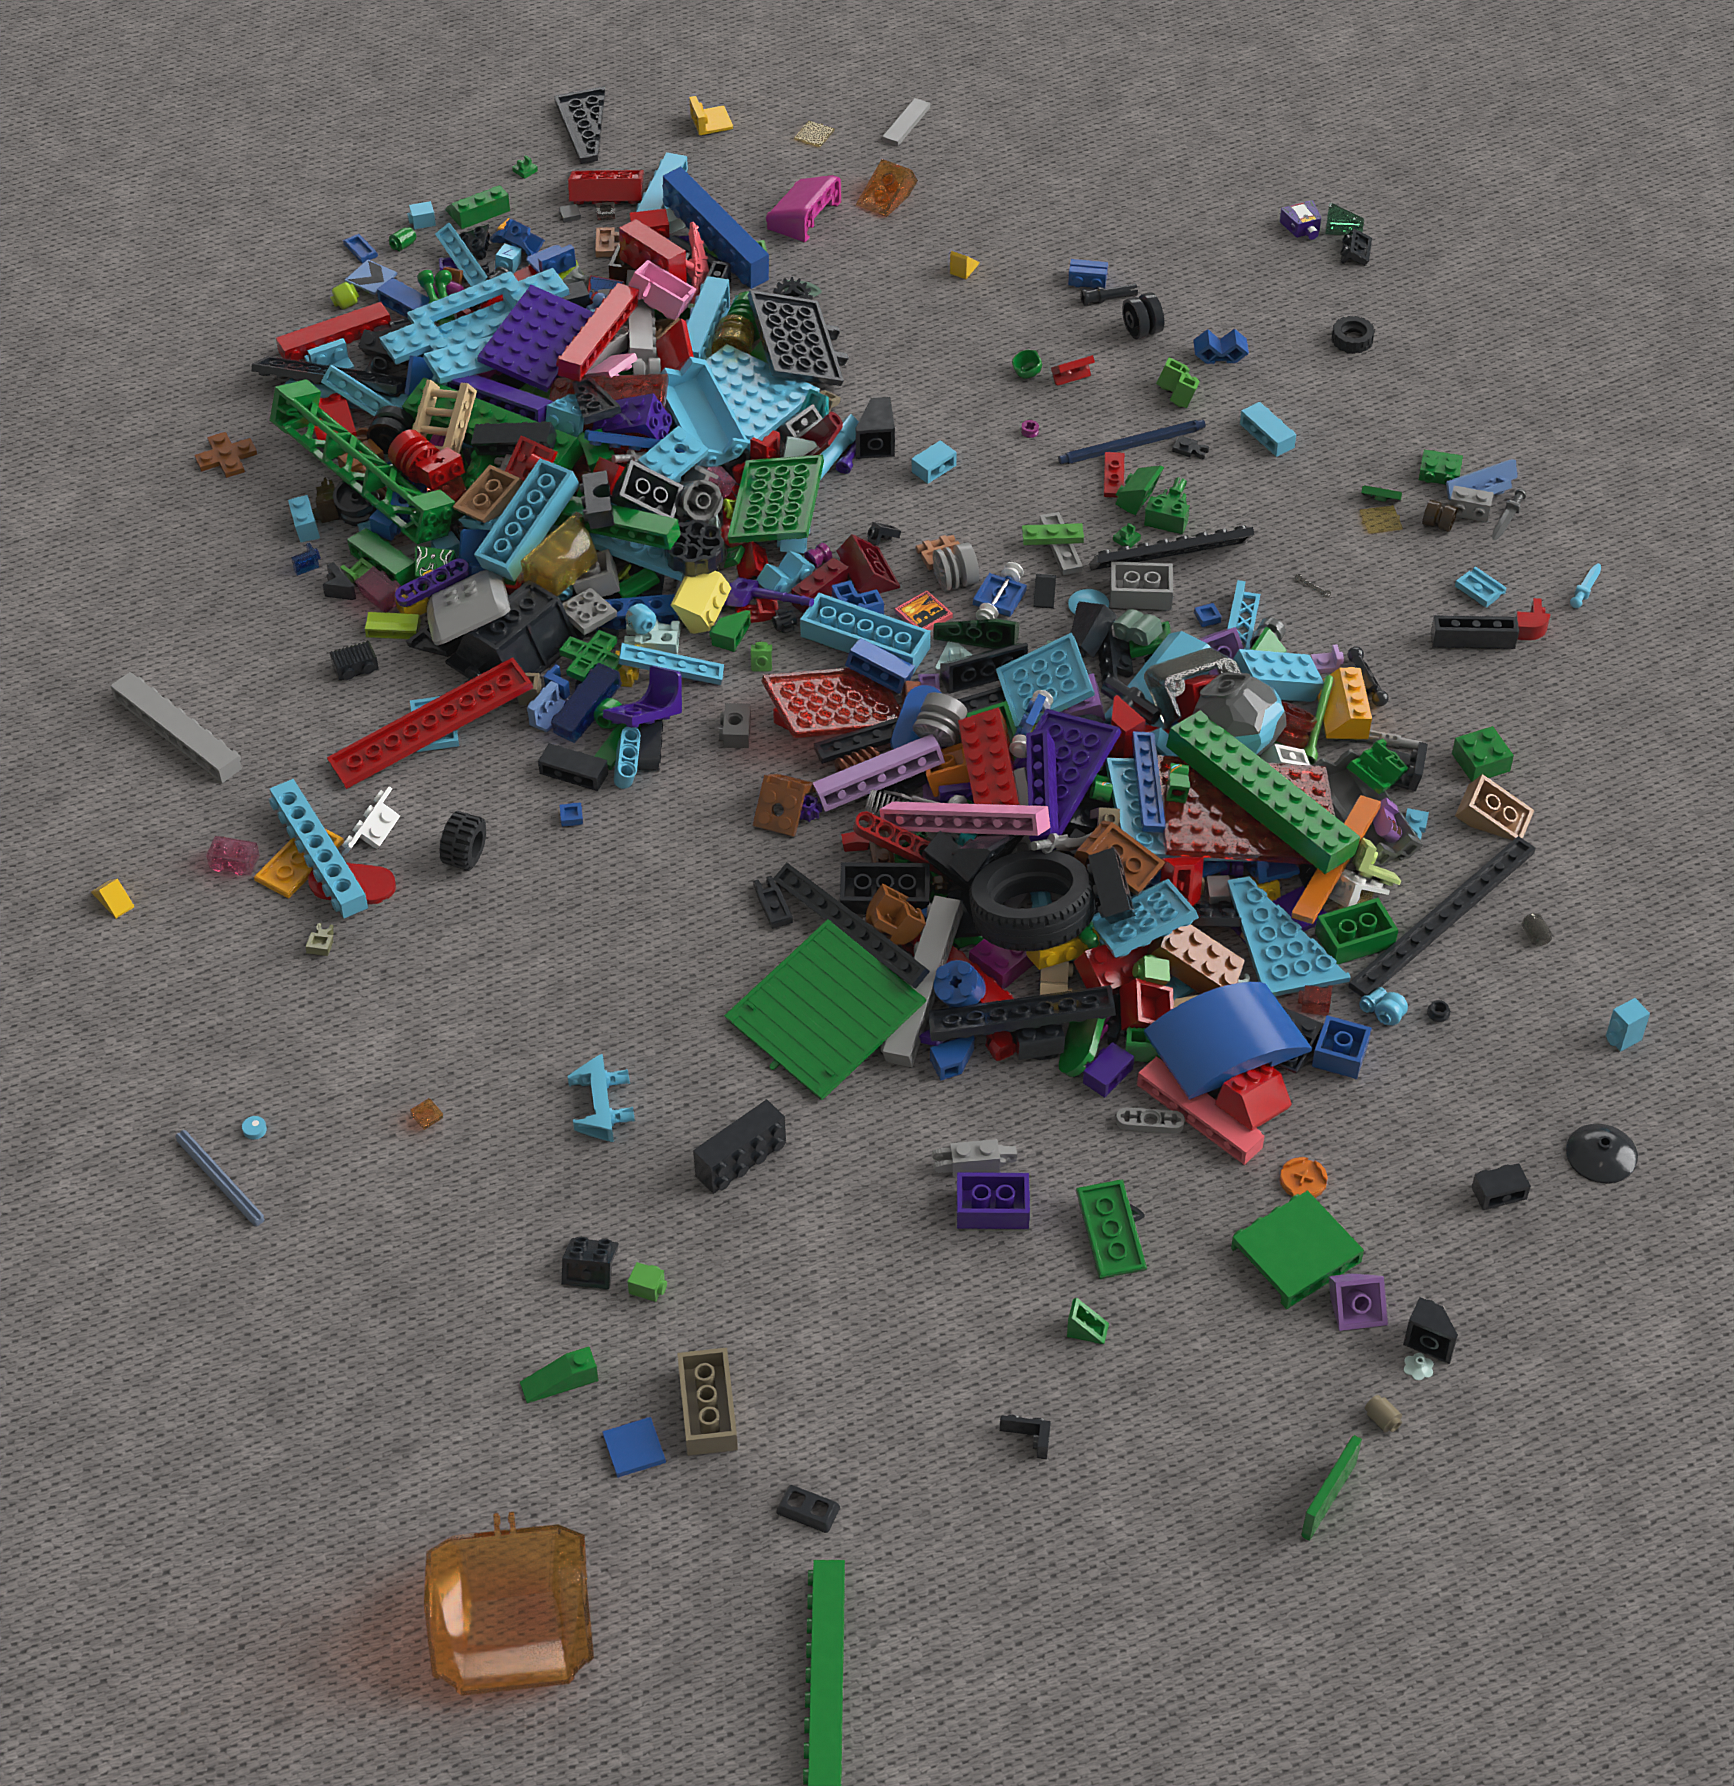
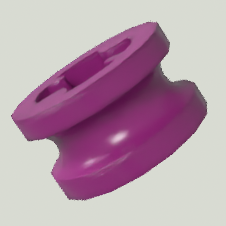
M1026 420L1022 423L1021 433L1024 437L1033 438L1038 435L1039 424L1036 421Z

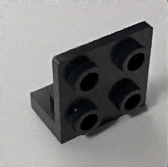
M1419 742L1417 749H1412L1411 755L1388 749L1396 752L1409 768L1393 784L1394 786L1412 791L1417 790L1423 776L1428 744Z
M582 1236L571 1238L562 1257L561 1285L610 1289L612 1262L619 1243L612 1242L609 1239L590 1240Z

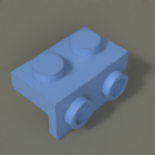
M550 681L527 707L529 725L544 732H548L570 707L569 702L560 699L557 683Z

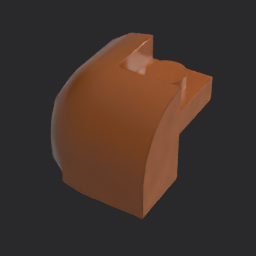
M882 883L868 906L866 922L873 925L877 931L885 933L886 938L896 945L913 941L926 925L921 909H915L906 901L908 899L907 896Z

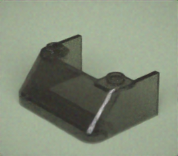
M1205 648L1150 666L1144 673V680L1155 705L1162 709L1160 717L1165 728L1171 727L1182 717L1175 697L1180 696L1185 690L1183 679L1216 668L1219 674L1227 672L1241 673L1237 662L1213 648Z

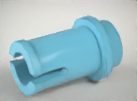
M1378 987L1370 995L1363 996L1359 1003L1360 1008L1366 1013L1375 1011L1376 1005L1387 993L1386 990Z

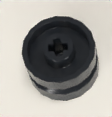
M1144 293L1139 297L1134 296L1123 301V321L1133 339H1141L1148 334L1154 335L1163 331L1165 324L1164 313L1161 303L1154 293Z
M381 407L377 410L368 428L367 440L371 439L383 450V454H388V449L393 440L402 432L409 429L412 430V424L415 423V420L408 412L399 407Z
M355 480L363 487L364 480ZM340 481L335 487L333 499L341 519L351 526H358L357 524L369 521V517L377 508L345 481ZM377 490L370 492L374 497L381 501L380 496L377 493Z

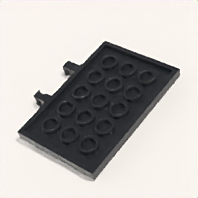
M750 290L747 296L771 375L841 386L844 379L839 366H844L849 357L847 353L834 350L831 340L838 338L840 329L839 326L827 325L825 323L819 302Z

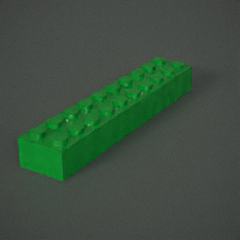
M426 378L420 381L402 405L403 410L408 412L415 421L423 396V388L427 380H429ZM434 382L440 387V389L457 391L455 389ZM437 397L434 408L453 410L456 399ZM475 398L463 442L471 445L475 424L531 423L536 421ZM432 415L429 426L448 428L451 417ZM555 429L557 436L554 450L558 453L553 463L571 470L584 451L577 437Z
M1201 710L1170 728L1166 744L1169 750L1324 874H1327L1355 856L1361 838L1357 833L1229 732L1212 722Z

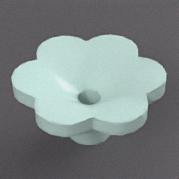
M1416 1353L1414 1356H1407L1405 1358L1404 1372L1412 1375L1415 1380H1422L1424 1377H1431L1433 1375L1432 1367L1434 1363L1431 1359L1425 1358L1422 1353Z

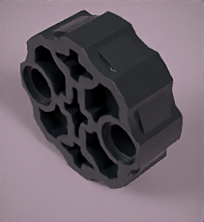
M703 520L678 523L681 535L670 550L664 549L668 566L673 571H679L685 576L690 577L710 574L717 570V566L723 562L725 555L724 539L721 537V530L715 525L705 523Z

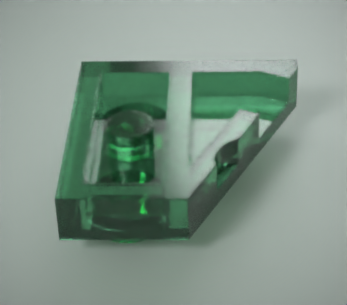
M1329 203L1325 234L1345 235L1346 233L1349 234L1353 228L1363 233V217L1333 203Z

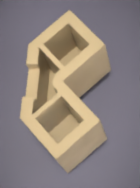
M1067 961L1041 969L1040 995L1072 991V988H1068V976H1073V963Z

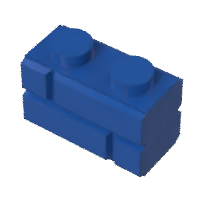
M1071 259L1068 285L1092 287L1094 289L1102 287L1105 289L1108 262Z

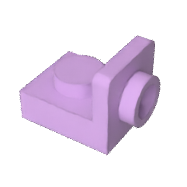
M1337 644L1333 645L1332 653L1311 654L1312 661L1319 674L1332 673L1340 668V664L1344 662L1343 653L1339 652Z

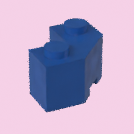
M1207 329L1193 339L1195 355L1206 364H1215V361L1237 363L1249 354L1247 338L1236 329H1233L1221 339Z
M851 581L831 586L833 598L884 615V602L877 589L857 594Z

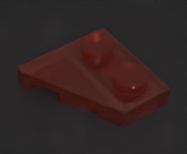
M460 475L434 489L427 487L428 492L442 490L455 503L467 491Z

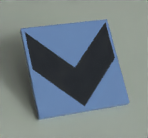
M367 260L348 276L345 282L375 295L377 288L398 274L389 268Z

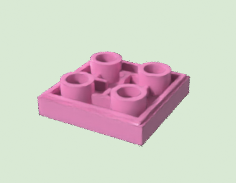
M635 353L610 356L588 371L585 376H590L597 382L607 378L609 381L619 377V372L632 368L631 364L637 361Z

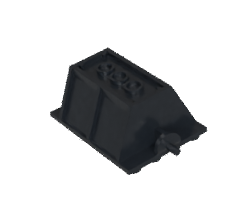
M528 580L508 596L510 611L496 620L465 633L456 653L448 658L445 663L469 678L464 683L512 657L524 673L541 674L562 657L560 656L559 649L570 636L583 640L589 634L584 635L570 622L560 598Z

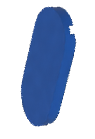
M920 685L908 692L891 737V748L896 749L920 739L913 731V725L917 720L918 714L921 712V706L926 695L932 692L941 693L938 689L929 685Z

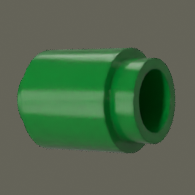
M404 227L389 236V245L393 250L400 252L414 243L417 238L416 233L411 227Z

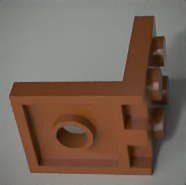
M778 773L764 775L752 826L795 836L805 794L816 792L813 782ZM777 803L781 804L784 808L781 816L774 813V806Z

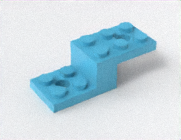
M677 426L639 458L638 463L680 484L681 476L708 454L709 449L680 426ZM683 449L685 452L677 453L675 450Z

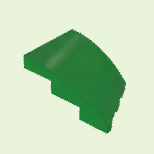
M1384 739L1376 741L1370 749L1363 751L1359 758L1352 760L1347 766L1351 772L1379 795L1390 788L1409 769L1396 752L1385 747L1387 742Z

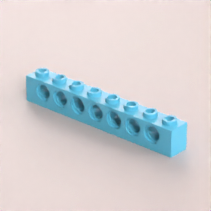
M291 779L270 788L271 798H269V803L272 809H277V815L281 824L287 825L286 830L291 839L295 838V845L299 853H304L307 866L314 869L313 874L316 881L322 882L324 894L326 897H331L334 910L336 912L339 911L343 918L367 909L366 894L295 780Z

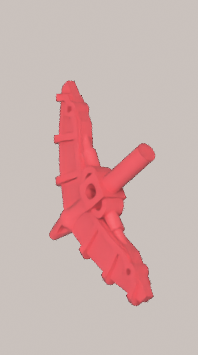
M694 222L690 223L688 233L692 258L689 261L686 260L687 273H689L692 279V287L696 288L690 302L692 304H695L696 296L700 295L701 284L704 283L708 275L707 273L710 271L707 263L708 256H706L703 247L704 240H701L697 230L699 227Z

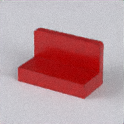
M749 542L744 546L745 552L740 563L737 565L739 577L750 579L753 576L758 577L764 566L768 564L766 549L754 542Z

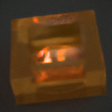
M430 1098L410 1109L411 1116L424 1130L443 1119L442 1111Z

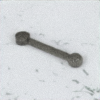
M1301 574L1295 575L1294 578L1296 581L1303 582L1304 584L1323 594V597L1329 598L1331 596L1330 591L1322 590L1321 588L1302 578Z

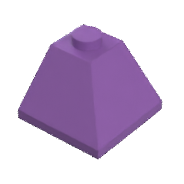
M1236 627L1199 638V640L1212 647L1214 653L1219 657V660L1209 671L1208 675H1220L1230 672L1228 667L1238 650L1244 649Z
M1364 1274L1329 1276L1330 1298L1339 1331L1388 1325L1383 1276Z

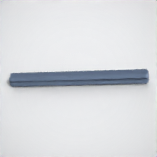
M185 1130L177 1133L175 1136L176 1141L254 1226H259L265 1220L264 1215Z

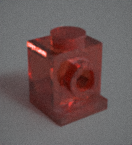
M1305 985L1304 991L1299 990L1298 1004H1302L1301 1012L1323 1016L1329 1015L1333 986L1328 985L1327 989Z

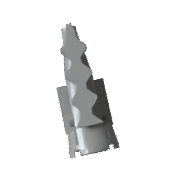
M696 464L685 473L684 481H680V484L684 487L680 496L681 503L680 506H677L675 514L680 517L686 514L684 518L690 521L703 520L708 524L709 520L707 519L715 517L723 505V497L719 487L708 481L710 477L718 479L719 476Z

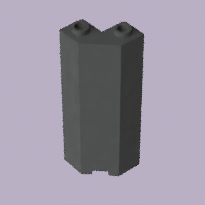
M1351 749L1344 752L1335 763L1321 758L1307 772L1321 794L1325 795L1327 803L1338 819L1343 823L1346 821L1360 795L1378 801L1388 798L1393 802L1386 791L1379 795L1347 768L1352 760L1359 758L1361 755ZM1399 809V812L1394 815L1397 825L1402 830L1398 841L1389 843L1385 838L1379 836L1373 821L1363 838L1370 840L1377 848L1376 852H1378V855L1373 865L1380 868L1387 866L1390 860L1399 858L1402 861L1410 858L1423 846V843Z

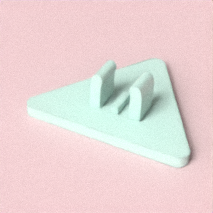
M948 642L935 668L940 670V663L971 656L972 654L959 643Z

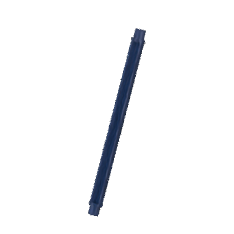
M1203 419L1198 421L1192 420L1066 452L1064 455L1058 456V461L1060 464H1071L1105 455V452H1118L1197 432L1199 429L1206 427L1205 421Z

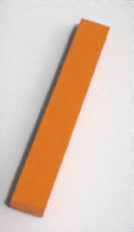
M1361 795L1344 822L1346 826L1361 837L1359 843L1381 807V801ZM1350 859L1327 874H1324L1317 868L1294 907L1292 918L1310 924L1314 923Z

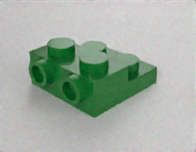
M1424 449L1418 480L1446 485L1447 481L1460 477L1463 455Z

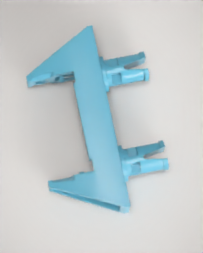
M600 1054L568 1075L569 1086L591 1085L594 1112L596 1113L595 1115L586 1116L585 1119H573L574 1130L591 1137L614 1142L612 1132L614 1123L634 1122L635 1118L633 1107L618 1110L609 1108L607 1089L611 1085L630 1084L628 1069L607 1072L604 1069L603 1054Z

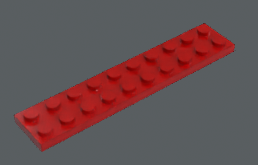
M512 657L327 757V760L345 788L348 789L533 688L532 682Z

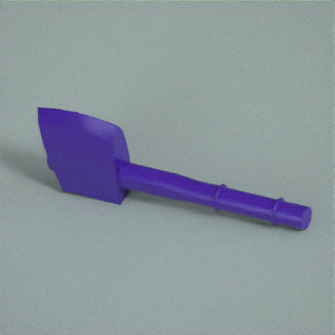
M738 577L729 584L731 590L724 603L727 606L744 607L754 597L801 604L802 606H813L814 599L760 588L758 581Z

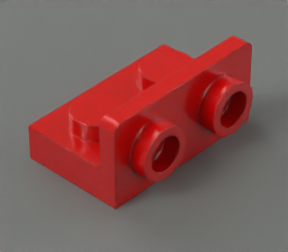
M1093 355L1051 367L1055 385L1058 386L1091 376L1089 364L1095 363Z
M773 430L762 441L753 437L750 440V460L780 458V433Z

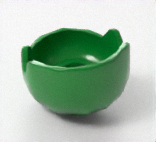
M1029 349L1020 351L1012 360L1016 374L1023 379L1035 377L1041 372L1043 365L1037 351Z

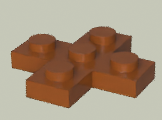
M223 432L207 437L212 450L194 456L201 472L220 466L225 477L228 478L244 473L245 470L240 460L257 455V450L251 438L231 443L227 433Z

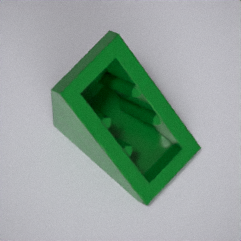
M1074 1298L1068 1318L1067 1337L1104 1344L1109 1323L1081 1300Z

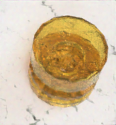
M727 315L721 318L716 326L711 347L712 354L728 344L751 355L756 332L754 325L747 318L740 315Z

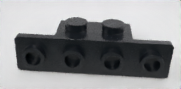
M1111 626L1098 649L1102 686L1108 677H1114L1118 680L1117 674L1131 677L1134 673L1129 643L1113 637Z

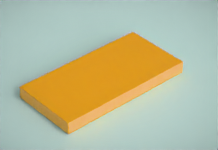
M325 829L338 849L344 843V838ZM292 838L254 876L256 882L288 899L308 880L309 874L313 870L312 867L309 868L307 866L304 853H299L295 845V838Z

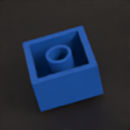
M1327 1015L1315 1048L1312 1067L1357 1079L1369 1044L1372 1028Z

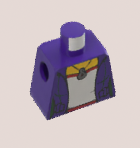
M1313 200L1281 208L1279 222L1296 238L1307 235L1309 239L1313 240L1319 235L1321 216Z

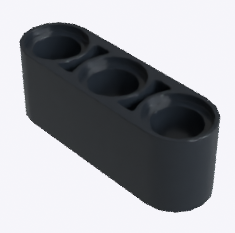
M657 719L651 724L641 723L638 770H660L659 763H661L663 720Z

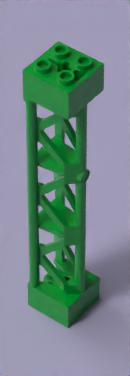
M307 379L275 387L269 421L285 434H289L389 518L414 543L421 544L448 536L454 511V500L440 489L425 494L418 490L397 472L394 465H388L319 407L321 391ZM315 426L327 434L326 441L312 438ZM308 427L306 434L300 435L296 431V429ZM316 447H323L324 452L322 453ZM348 453L346 465L342 468L331 461L333 458ZM353 458L366 467L365 473L351 471ZM355 480H364L363 487ZM387 486L386 496L382 501H379L370 493ZM393 492H397L408 502L409 506H414L415 508L391 505ZM395 513L408 514L412 521L405 523Z

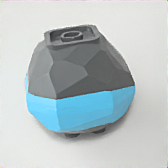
M1227 672L1218 675L1200 691L1201 695L1193 712L1195 714L1201 710L1212 722L1229 732L1258 756L1273 745L1286 727V714L1274 688L1255 677H1251L1248 673Z

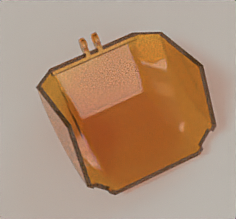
M509 1512L508 1515L510 1529L500 1530L501 1519L499 1513L493 1514L494 1531L453 1535L426 1551L424 1612L432 1676L438 1680L441 1678L456 1688V1692L461 1696L570 1684L575 1679L576 1673L587 1662L590 1663L593 1660V1631L584 1534L559 1524L516 1529L515 1512Z

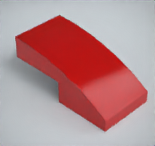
M757 599L756 605L735 607V613L748 610L750 611L751 623L764 622L776 616L775 611L779 610L777 600Z

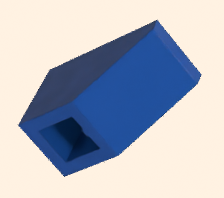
M974 1035L969 1038L958 1037L955 1040L930 1047V1061L940 1081L962 1074L974 1051Z

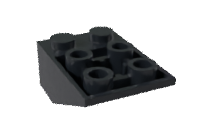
M1284 1008L1312 1047V1051L1275 1066L1297 1074L1314 1053L1324 1023Z

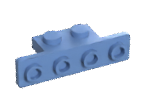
M1510 459L1447 481L1448 499L1451 500L1454 486L1493 492L1494 495L1502 494L1505 490L1511 489V480L1518 477L1516 460Z

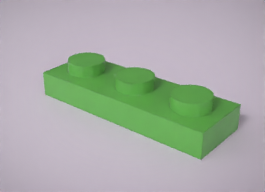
M1082 523L1022 525L1023 545L1084 543Z

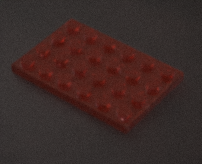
M850 668L763 675L761 680L793 738L845 734L898 718L901 711L898 702L889 688Z

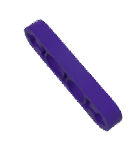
M455 559L399 587L395 592L397 603L402 607L411 606L465 579L469 574L468 563L464 559ZM456 568H463V571L456 570ZM442 574L446 575L447 579L439 582L436 580V577ZM420 584H427L429 586L425 591L418 590ZM405 594L408 598L405 599L401 595Z

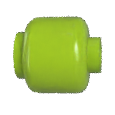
M343 282L332 289L333 296L330 298L335 307L339 306L344 310L357 304V298L360 296L353 284Z

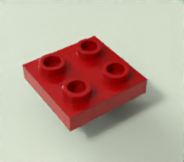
M521 435L505 472L525 481L540 458L553 463L558 452Z

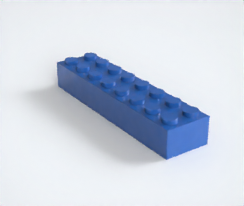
M681 166L663 175L662 200L667 208L669 207L675 216L685 223L688 229H690L691 222L698 225L699 228L697 230L701 240H704L707 248L713 251L718 259L731 264V273L735 274L741 283L746 284L750 289L768 281L769 254Z

